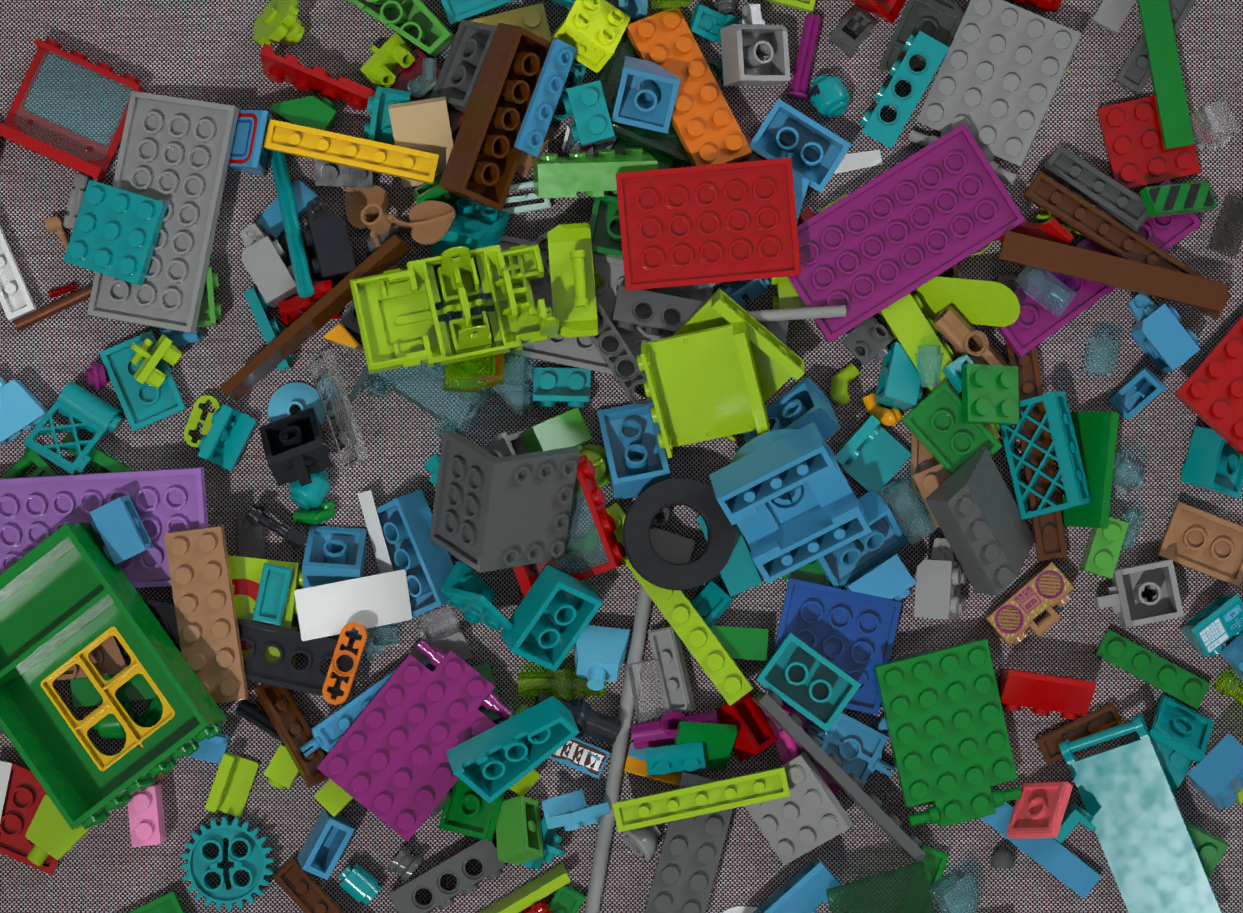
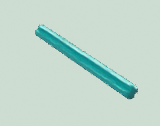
M268 150L297 292L300 298L311 297L314 295V289L286 155L282 152Z

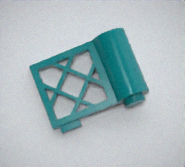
M70 381L60 393L57 401L26 437L23 445L72 475L76 470L82 473L91 461V457L88 455L102 437L110 431L115 433L123 420V418L119 417L121 411L73 381ZM58 412L68 418L69 425L54 426L52 418ZM88 430L95 435L91 440L79 441L76 431ZM71 431L74 442L58 444L56 433ZM51 434L53 444L43 446L36 442L35 439L38 435ZM76 449L77 458L71 463L61 456L60 451Z

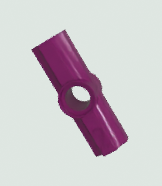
M717 710L684 715L680 711H670L661 720L632 724L631 734L634 748L638 750L666 744L668 746L672 745L679 721L720 724Z

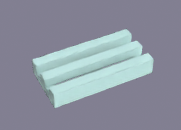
M534 182L513 184L510 186L509 192L534 188ZM534 193L507 197L504 205L541 198H538ZM544 198L542 203L502 209V211L508 212L509 215L550 209V198Z

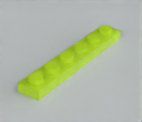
M780 767L613 802L612 806L618 832L790 797L785 768Z

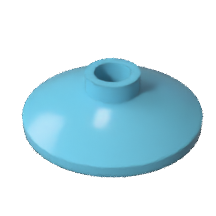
M292 382L281 386L272 395L268 405L270 423L292 415L290 412L291 407L299 405L301 411L313 407L322 425L325 418V404L320 393L312 386L301 382Z

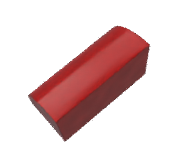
M750 693L746 694L732 706L726 702L715 709L718 712L720 724L737 726V736L733 750L740 761L760 753L778 740L757 704L752 700Z

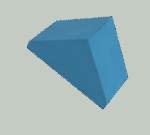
M1147 367L1138 369L1108 401L1127 420H1130L1164 391L1166 386Z

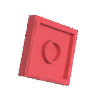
M1067 781L1022 783L1020 788L1022 798L1016 801L1006 835L1011 839L1057 838L1073 786Z

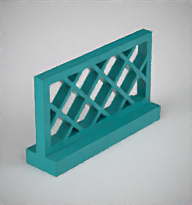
M1052 391L1041 396L1019 401V414L1022 417L1016 428L1011 425L999 426L1022 520L1091 504L1092 501L1065 391ZM1040 402L1044 403L1046 411L1042 421L1030 415L1034 405ZM1027 406L1025 411L1021 409V407ZM1027 419L1038 425L1032 439L1020 432ZM1043 429L1052 436L1053 441L1049 449L1037 443ZM1017 436L1029 443L1022 456L1014 451L1013 444ZM1033 447L1045 454L1039 467L1027 460ZM1050 457L1057 461L1059 465V471L1055 478L1044 471ZM1024 464L1036 471L1029 484L1021 480L1020 471ZM1040 475L1052 482L1045 495L1034 488ZM1056 486L1065 490L1067 503L1058 504L1050 499ZM1030 493H1033L1041 498L1042 501L1037 510L1029 512L1026 500ZM1047 503L1051 505V507L1045 508Z

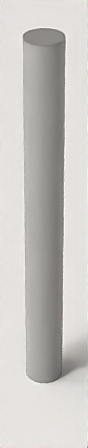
M846 305L747 312L758 322L846 317Z

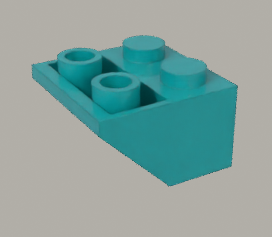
M461 197L451 205L456 211V216L448 232L440 241L430 244L431 253L441 256L445 250L453 247L463 246L473 250L499 245L509 220V213L481 206ZM474 257L473 259L476 269H478L476 258Z

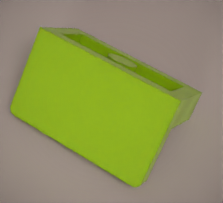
M230 752L224 753L204 809L214 813L221 811L235 817H241L255 780L259 763Z

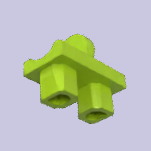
M394 33L380 49L374 44L369 47V50L374 55L359 70L376 88L380 85L389 88L396 78L392 72L399 65L403 68H408L415 61V58L411 53L410 47L397 33Z
M161 334L150 352L147 351L154 342L147 337L141 346L134 342L130 346L131 349L136 351L130 362L138 366L142 358H145L133 375L141 384L146 382L159 388L167 376L155 368L160 359L162 358L174 366L182 355L172 344L173 341L164 334Z

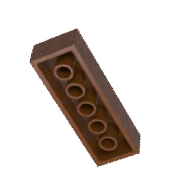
M498 23L438 187L478 205L502 211L523 151L515 148L514 144L551 42L520 26Z

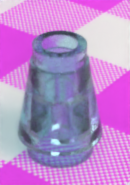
M939 345L917 346L915 358L921 387H938L944 354L941 353V346Z

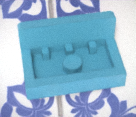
M582 789L542 800L548 829L564 826L565 832L582 828L581 822H583V826L600 822V816L610 813L608 802L586 806Z

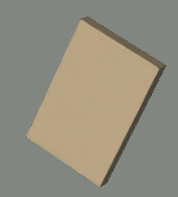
M446 96L388 105L395 145L440 155L436 175L444 171L454 145ZM401 178L403 188L424 184V182Z

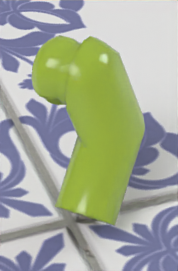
M853 363L847 365L831 379L830 396L839 406L849 402L848 383L860 374Z

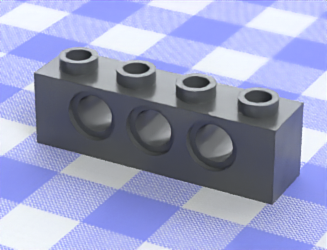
M478 839L391 890L388 896L398 913H427L435 907L442 910L454 902L452 897L460 892H463L465 896L479 888L477 882L488 877L489 881L503 874V867L507 863L498 860L497 844L494 839H492V842ZM470 859L479 860L482 864L481 872L476 874L469 872L466 867L467 861ZM453 874L457 879V885L454 888L445 887L441 881L443 875ZM419 889H428L432 894V900L428 903L420 902L417 898V891Z

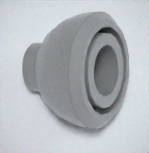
M656 825L622 832L625 843L639 858L650 860L654 856L658 847V837L661 835Z

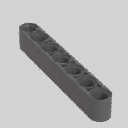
M547 234L540 235L536 239L535 244H538L539 248L543 242L548 241ZM540 252L543 267L550 276L549 255H543ZM596 299L597 314L602 317L603 322L598 327L599 334L589 336V338L630 401L638 407H645L653 401L652 397L645 401H639L634 397L633 391L638 386H644V380H647L644 371L640 372L637 360ZM608 337L615 338L618 341V349L614 352H606L602 348V342ZM624 361L630 362L634 366L633 374L628 377L621 376L617 370L620 363Z

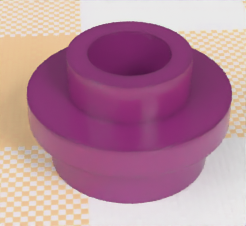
M95 361L90 362V368L86 369L88 386L94 385L95 390H100V387L107 386L103 363L96 364Z

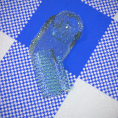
M423 58L422 74L408 82L407 91L411 92V95L414 97L424 96L435 87L437 59Z
M1128 508L1122 516L1124 522L1129 523L1122 549L1132 551L1143 522V515L1140 510Z

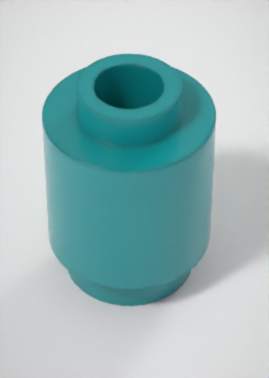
M358 863L354 867L348 864L338 876L342 880L339 886L357 902L360 903L362 901L365 905H368L382 888L377 884L378 880Z

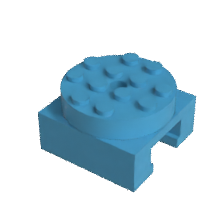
M815 422L798 430L778 429L763 433L743 445L734 455L729 465L709 475L719 505L731 525L737 524L749 544L752 560L767 584L872 532L860 502L839 467L834 452L825 442Z

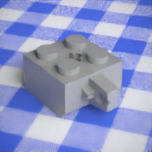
M760 4L742 6V19L739 20V24H731L720 29L724 86L774 87L791 81L787 29L784 25H766L765 20H762Z
M255 223L241 230L240 234L246 247L243 250L241 261L266 303L275 309L279 307L278 302L289 300L298 295L292 264L288 266L285 261L289 256L278 240L272 241L268 236H265Z
M935 538L931 559H924L917 565L914 617L959 620L960 614H964L965 598L961 597V586L966 584L967 576L960 563L956 561V556L946 538Z
M1173 559L1115 569L1111 579L1112 587H1108L1109 594L1094 597L1096 609L1112 607L1113 613L1118 612L1120 626L1125 628L1184 617ZM1145 588L1152 591V595H1148L1147 599L1141 596V592Z

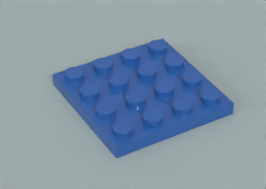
M789 578L773 652L786 634L790 632L861 684L845 708L878 715L881 699L873 666L890 662L902 602Z

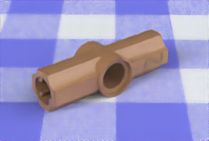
M951 305L947 306L933 319L932 324L953 345L954 352L958 357L967 353L974 364L1009 366L989 345L987 336L981 331H975ZM969 339L973 342V351L968 347Z

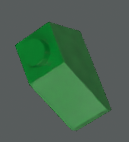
M314 96L274 103L270 107L275 115L288 123L324 131H330L339 118V114L334 110L336 105L323 96L320 100Z

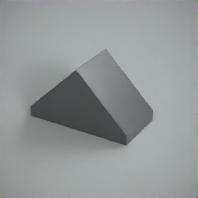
M856 5L834 28L829 41L849 57H852L878 22Z

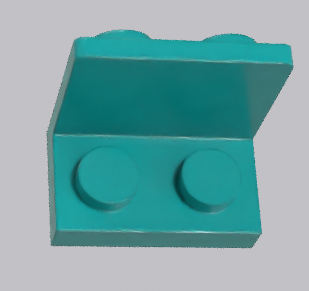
M874 415L866 419L839 449L835 457L839 466L867 492L874 489L878 493L911 457V453L879 425L881 422Z
M457 561L440 589L449 598L447 602L454 608L461 610L464 613L463 618L474 625L483 623L496 631L499 628L510 631L513 625L491 604L496 593L466 563Z

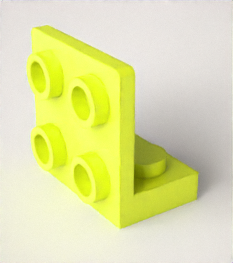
M575 0L566 19L555 31L549 42L552 43V40L555 38L575 47L577 51L574 59L595 73H598L614 54L630 21V17L605 0Z

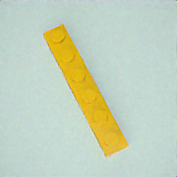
M269 119L263 146L265 149L429 184H434L440 159V155L272 119Z

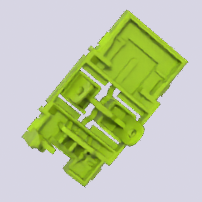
M538 244L513 246L503 251L500 245L473 250L463 246L453 247L445 250L441 256L407 262V269L404 270L398 268L383 271V274L349 280L369 374L401 368V366L403 368L421 365V362L422 364L427 363L428 368L434 367V363L439 362L441 365L492 356L510 352V348L522 350L523 344L528 341L536 343L558 337V319L553 317L551 307L545 306L544 299H539L537 308L535 307L529 281L544 277L545 271ZM474 257L476 258L483 294L491 293L492 300L479 299V281ZM441 264V267L437 268V279L443 305L445 306L440 310L435 308L436 303H441L433 265ZM477 306H494V311L488 312L495 347L492 348V336L486 311H482L481 315L471 316L470 309ZM450 311H461L463 318L449 322V331L455 355H452L445 321L439 322L438 316L445 315Z

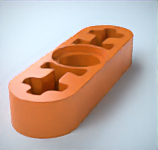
M348 623L341 630L322 689L324 699L330 704H341L350 695L368 639L367 629L361 623ZM354 627L359 628L358 633L362 635V639L355 640L353 649H359L357 655L350 650H341L342 644L347 647L349 646L350 637L346 636L347 631H353ZM341 655H349L353 659V667L348 672L341 671L337 666V660ZM333 672L342 677L349 676L348 683L342 680L340 685L344 695H339L336 699H333L332 693L328 691L329 687H334L338 678H332Z

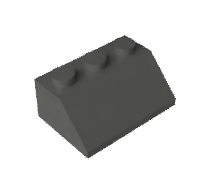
M461 20L429 99L446 96L448 107L466 113L497 26Z

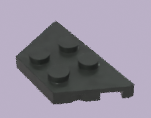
M908 0L878 69L881 71L890 70L896 59L903 60L907 53L903 47L911 33L916 36L919 31H922L950 47L963 19V11L953 0ZM919 55L912 56L909 60V67L911 69H924V58Z

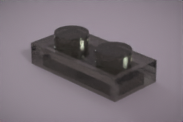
M1227 194L1207 249L1234 259L1237 257L1243 240V199Z

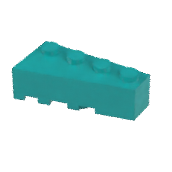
M552 696L446 751L452 772L490 804L580 732L572 712L556 697Z

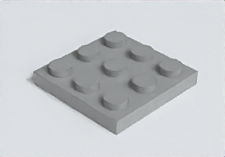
M805 751L777 767L785 768L790 797L745 806L784 866L854 825Z

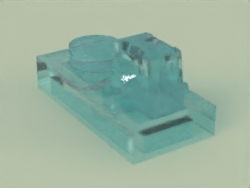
M1027 266L1022 269L1012 282L1057 318L1063 314L1077 295V293L1050 272Z

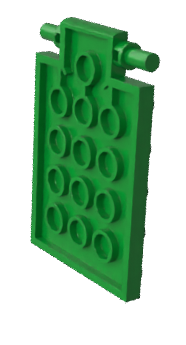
M986 638L873 666L904 806L908 808L933 801L934 805L927 807L926 811L908 815L911 827L930 822V824L938 823L939 827L942 828L996 814L995 808L1003 806L1004 802L1022 798L1019 787L1004 791L999 789L991 791L990 787L1018 778Z

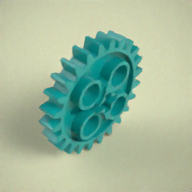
M224 816L222 817L221 825L213 818L210 821L211 828L203 823L200 825L202 834L196 831L191 833L195 842L187 841L184 844L190 849V852L181 854L182 858L188 860L187 863L180 866V869L188 870V874L182 878V881L191 880L192 882L187 891L195 889L198 891L195 897L196 901L204 896L206 898L205 907H208L213 901L216 902L217 911L221 909L223 904H226L228 911H232L234 903L240 909H243L245 907L244 899L251 904L254 903L255 897L253 893L262 896L264 891L260 885L269 886L271 883L265 875H272L274 873L273 869L267 867L268 864L275 861V858L267 857V853L273 849V846L264 847L263 845L268 837L263 836L259 838L257 836L260 827L252 831L249 830V820L243 826L239 825V817H235L232 824H229L228 817ZM224 838L229 840L228 860L234 862V865L229 868L231 889H227L226 886L227 866L221 864L226 859ZM236 841H243L247 844L248 852L246 855L236 853L234 849ZM207 843H214L218 846L219 854L217 857L208 856L205 850ZM238 870L248 872L250 876L248 884H241L237 881L236 873ZM209 872L219 874L221 878L219 886L209 884L207 880Z

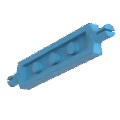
M428 657L421 662L429 670L435 667L430 663L431 659ZM399 666L358 694L351 702H347L311 728L314 738L299 747L307 758L320 747L329 753Z

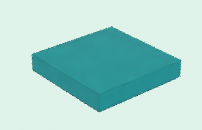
M1163 694L1158 700L1149 728V735L1151 738L1199 763L1205 756L1214 722Z

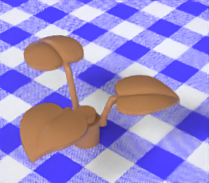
M374 185L373 188L346 187L345 212L349 223L359 230L369 228L371 230L370 236L374 240L376 249L381 246L378 235L387 233L390 230L391 223L407 229L412 228L411 236L417 243L430 245L440 241L446 235L456 216V211L451 205L441 201L429 200L423 201L419 205L416 204L409 211L411 222L407 223L395 218L393 215L386 214L389 208V196L382 187ZM391 266V267H389L386 271H388V270H393V269H397V268H395L394 266Z

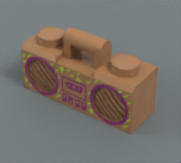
M1047 562L986 614L983 619L1005 644L1009 645L1013 642L1017 645L1028 636L1026 630L1029 627L1040 637L1060 620V616L1052 607L1057 605L1060 608L1072 598L1070 592L1075 588L1053 562ZM1045 610L1048 615L1035 624L1033 619Z

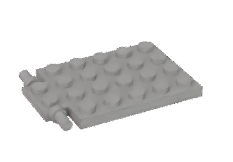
M971 0L916 122L941 132L940 137L965 123L999 179L1013 185L1017 174L1000 168V164L994 162L995 156L1022 168L1078 46L1082 33L1004 0ZM915 130L911 131L908 138L909 141L923 147L939 139V137L934 135L929 137Z

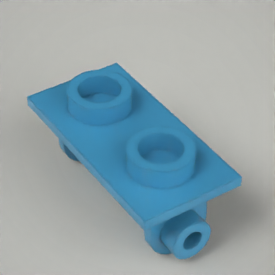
M767 278L734 281L731 284L726 283L719 288L743 308L746 306V303L741 297L742 295L746 294L752 302L767 292V287L771 283Z

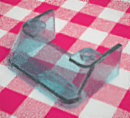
M421 362V365L408 368L401 366V368L372 374L368 373L366 365L347 400L352 403L364 389L375 397H387L392 391H395L440 420L436 431L439 437L443 439V431L454 430L465 437L487 403L492 391L489 385L472 390L473 385L484 383L485 381L472 383V380L479 379V377L457 363L441 365L439 362L434 363V367L428 368L427 363L422 364Z

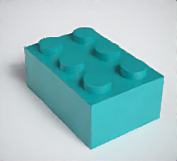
M546 565L509 619V622L513 625L510 631L503 629L499 635L510 652L556 672L603 604V601L591 585Z
M790 632L786 634L754 678L826 732H828L861 686L860 683Z

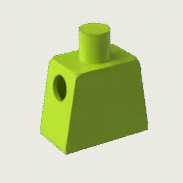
M46 794L25 835L28 840L35 844L27 858L37 866H42L49 855L59 860L95 824L86 830L83 827L72 830Z

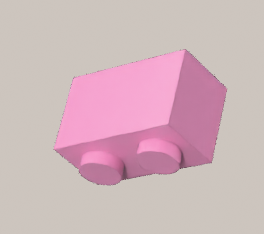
M161 783L151 785L142 792L138 790L132 794L133 800L127 804L132 847L158 845L167 841Z

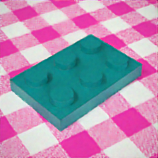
M153 330L99 352L132 432L187 410L169 365L164 359L161 358L155 367L167 375L159 388L146 382L141 384L133 377L145 358H142L138 366L130 362L136 353L130 346L133 342L141 346L147 337L154 342L147 351L150 352L157 342V337Z

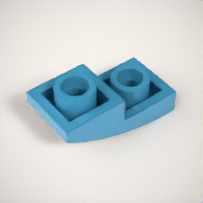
M298 179L292 184L298 217L306 212V204L318 200V195ZM278 197L257 220V225L274 240H279L285 235Z

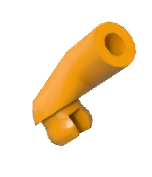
M875 392L862 398L869 415H874L881 422L880 424L894 426L896 422L902 419V413L898 408L888 409L881 407V404L875 403Z

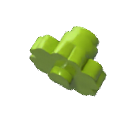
M271 0L266 4L263 13L257 17L252 29L255 33L253 40L261 46L264 43L270 46L272 43L277 44L279 41L291 46L297 44L305 31L301 21L296 18L299 13L297 8L299 1Z

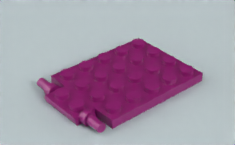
M423 638L416 648L431 659L430 663L436 667L434 671H430L409 654L317 767L318 770L407 842L459 779L452 772L446 751L497 725L478 710L480 705L484 706L487 710L491 708L505 721L513 712L497 699L499 696L493 692V689L496 687L452 650L447 654L441 649L438 651Z

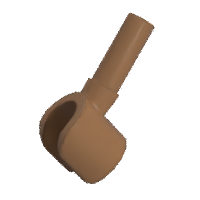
M59 216L46 218L45 226L47 232H57L65 250H67L69 240L64 231L63 219Z

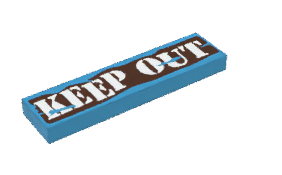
M498 720L497 725L504 722L505 720ZM573 737L548 758L599 779L610 752L577 737Z

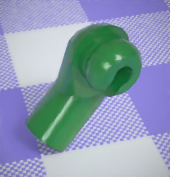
M323 501L320 505V510L296 509L293 514V520L295 523L313 525L324 522L336 515V504L334 501Z

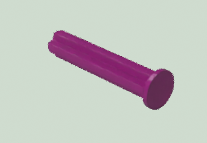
M809 14L805 17L790 91L786 92L787 97L796 100H808L806 93L822 18L815 14Z

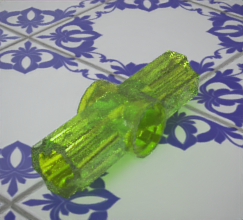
M550 669L549 671H518V696L537 697L539 691L561 699L575 698V696H605V685L599 691L589 689L587 687V679L576 677L575 669H557L556 672Z

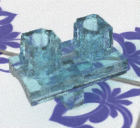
M395 623L378 626V628H368V639L363 653H367V661H374L375 653L385 654L386 646H398L399 636ZM358 631L346 634V636L350 637V642L362 639V635Z

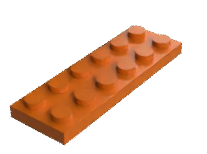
M675 6L628 24L625 31L639 59L654 62L681 78L671 123L692 165L704 166L736 163L750 157L752 151L679 7Z

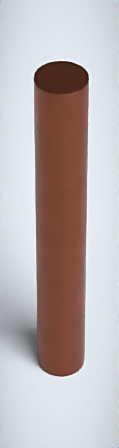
M93 284L15 320L14 323L17 329L21 331L90 298Z

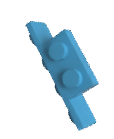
M554 38L552 40L514 144L515 148L535 157L540 153L577 51L575 47L560 39Z

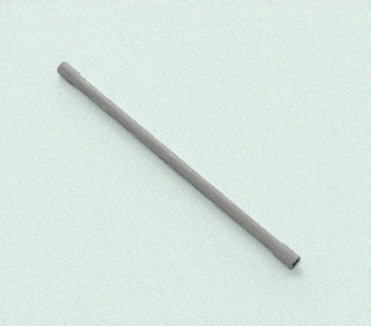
M641 584L617 717L622 723L616 741L612 746L603 803L608 802L610 813L600 817L584 913H599L615 821L612 803L618 802L652 599Z

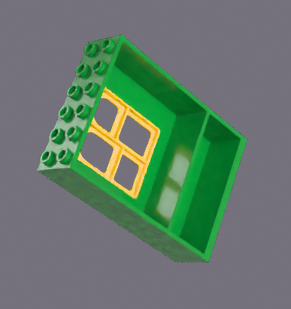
M89 523L64 524L0 575V727L72 830L80 827L86 830L94 824L98 826L111 816L109 814L110 811L116 807L118 809L122 808L133 800L132 794L138 790L142 792L155 783L154 777L160 773L164 775L178 765L177 759L193 754L200 748L199 742L206 738L210 740L223 730L220 726L228 721L118 564L115 565L113 560L108 559L103 549V542ZM115 636L130 656L131 663L111 680L107 681L91 661L90 653L109 637ZM75 664L81 666L103 698V703L82 720H77L53 686L54 681ZM139 673L145 677L163 705L162 717L152 727H142L133 721L116 696L117 689ZM108 714L116 716L126 733L125 746L116 755L101 753L88 736V730Z

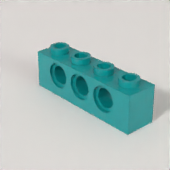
M919 31L916 36L911 33L903 47L907 51L902 61L896 59L888 73L893 77L888 86L882 84L874 97L878 103L873 112L869 109L866 111L860 122V125L864 127L861 132L892 149L950 47L922 31ZM919 55L924 58L925 67L922 71L915 72L911 70L909 60L912 56ZM904 80L910 84L911 91L908 96L899 97L895 93L894 87L898 81ZM884 106H892L896 110L894 121L888 123L881 119L880 110Z

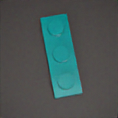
M253 287L243 293L268 345L282 331L275 318L270 319L266 309L270 308V305L266 303L262 294ZM292 353L276 366L281 373L292 369L289 362L294 360Z

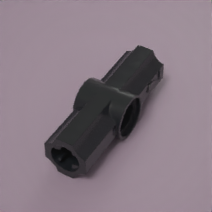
M539 691L533 706L553 695ZM556 697L572 712L580 732L575 737L586 735L611 745L614 744L621 727V720L592 710L591 705L585 700L570 699L566 701Z

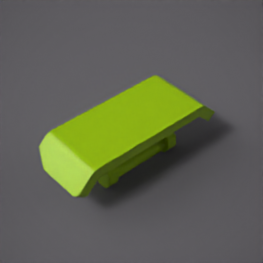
M586 222L557 225L547 232L553 316L559 321L557 334L566 338L596 336L599 334L590 224Z

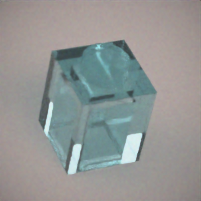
M1096 333L1095 337L1087 338L1080 372L1107 378L1113 376L1120 342L1113 341L1112 335Z

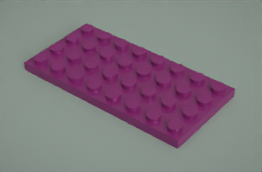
M965 123L798 225L801 275L786 277L806 308L846 305V317L813 319L829 344L1003 236L1004 231H1011L1026 220Z

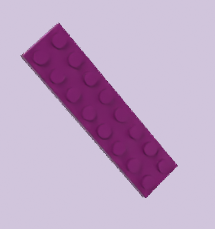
M1168 178L1158 186L1173 185V183ZM1195 213L1149 217L1137 234L1163 251H1167L1201 226L1202 222ZM1088 238L1074 246L1114 256ZM1042 270L1013 291L1020 304L1018 319L1009 326L996 328L1020 358L1107 295L1115 287Z

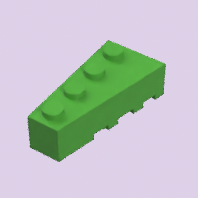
M349 0L435 58L454 40L455 36L422 0Z
M628 147L626 152L615 153L614 149L597 150V154L586 155L585 151L569 152V156L558 157L556 153H544L540 155V158L532 159L534 194L538 198L579 197V192H584L585 196L604 197V195L608 194V191H613L614 194H617L615 173L658 170V161L647 151H643L642 147Z

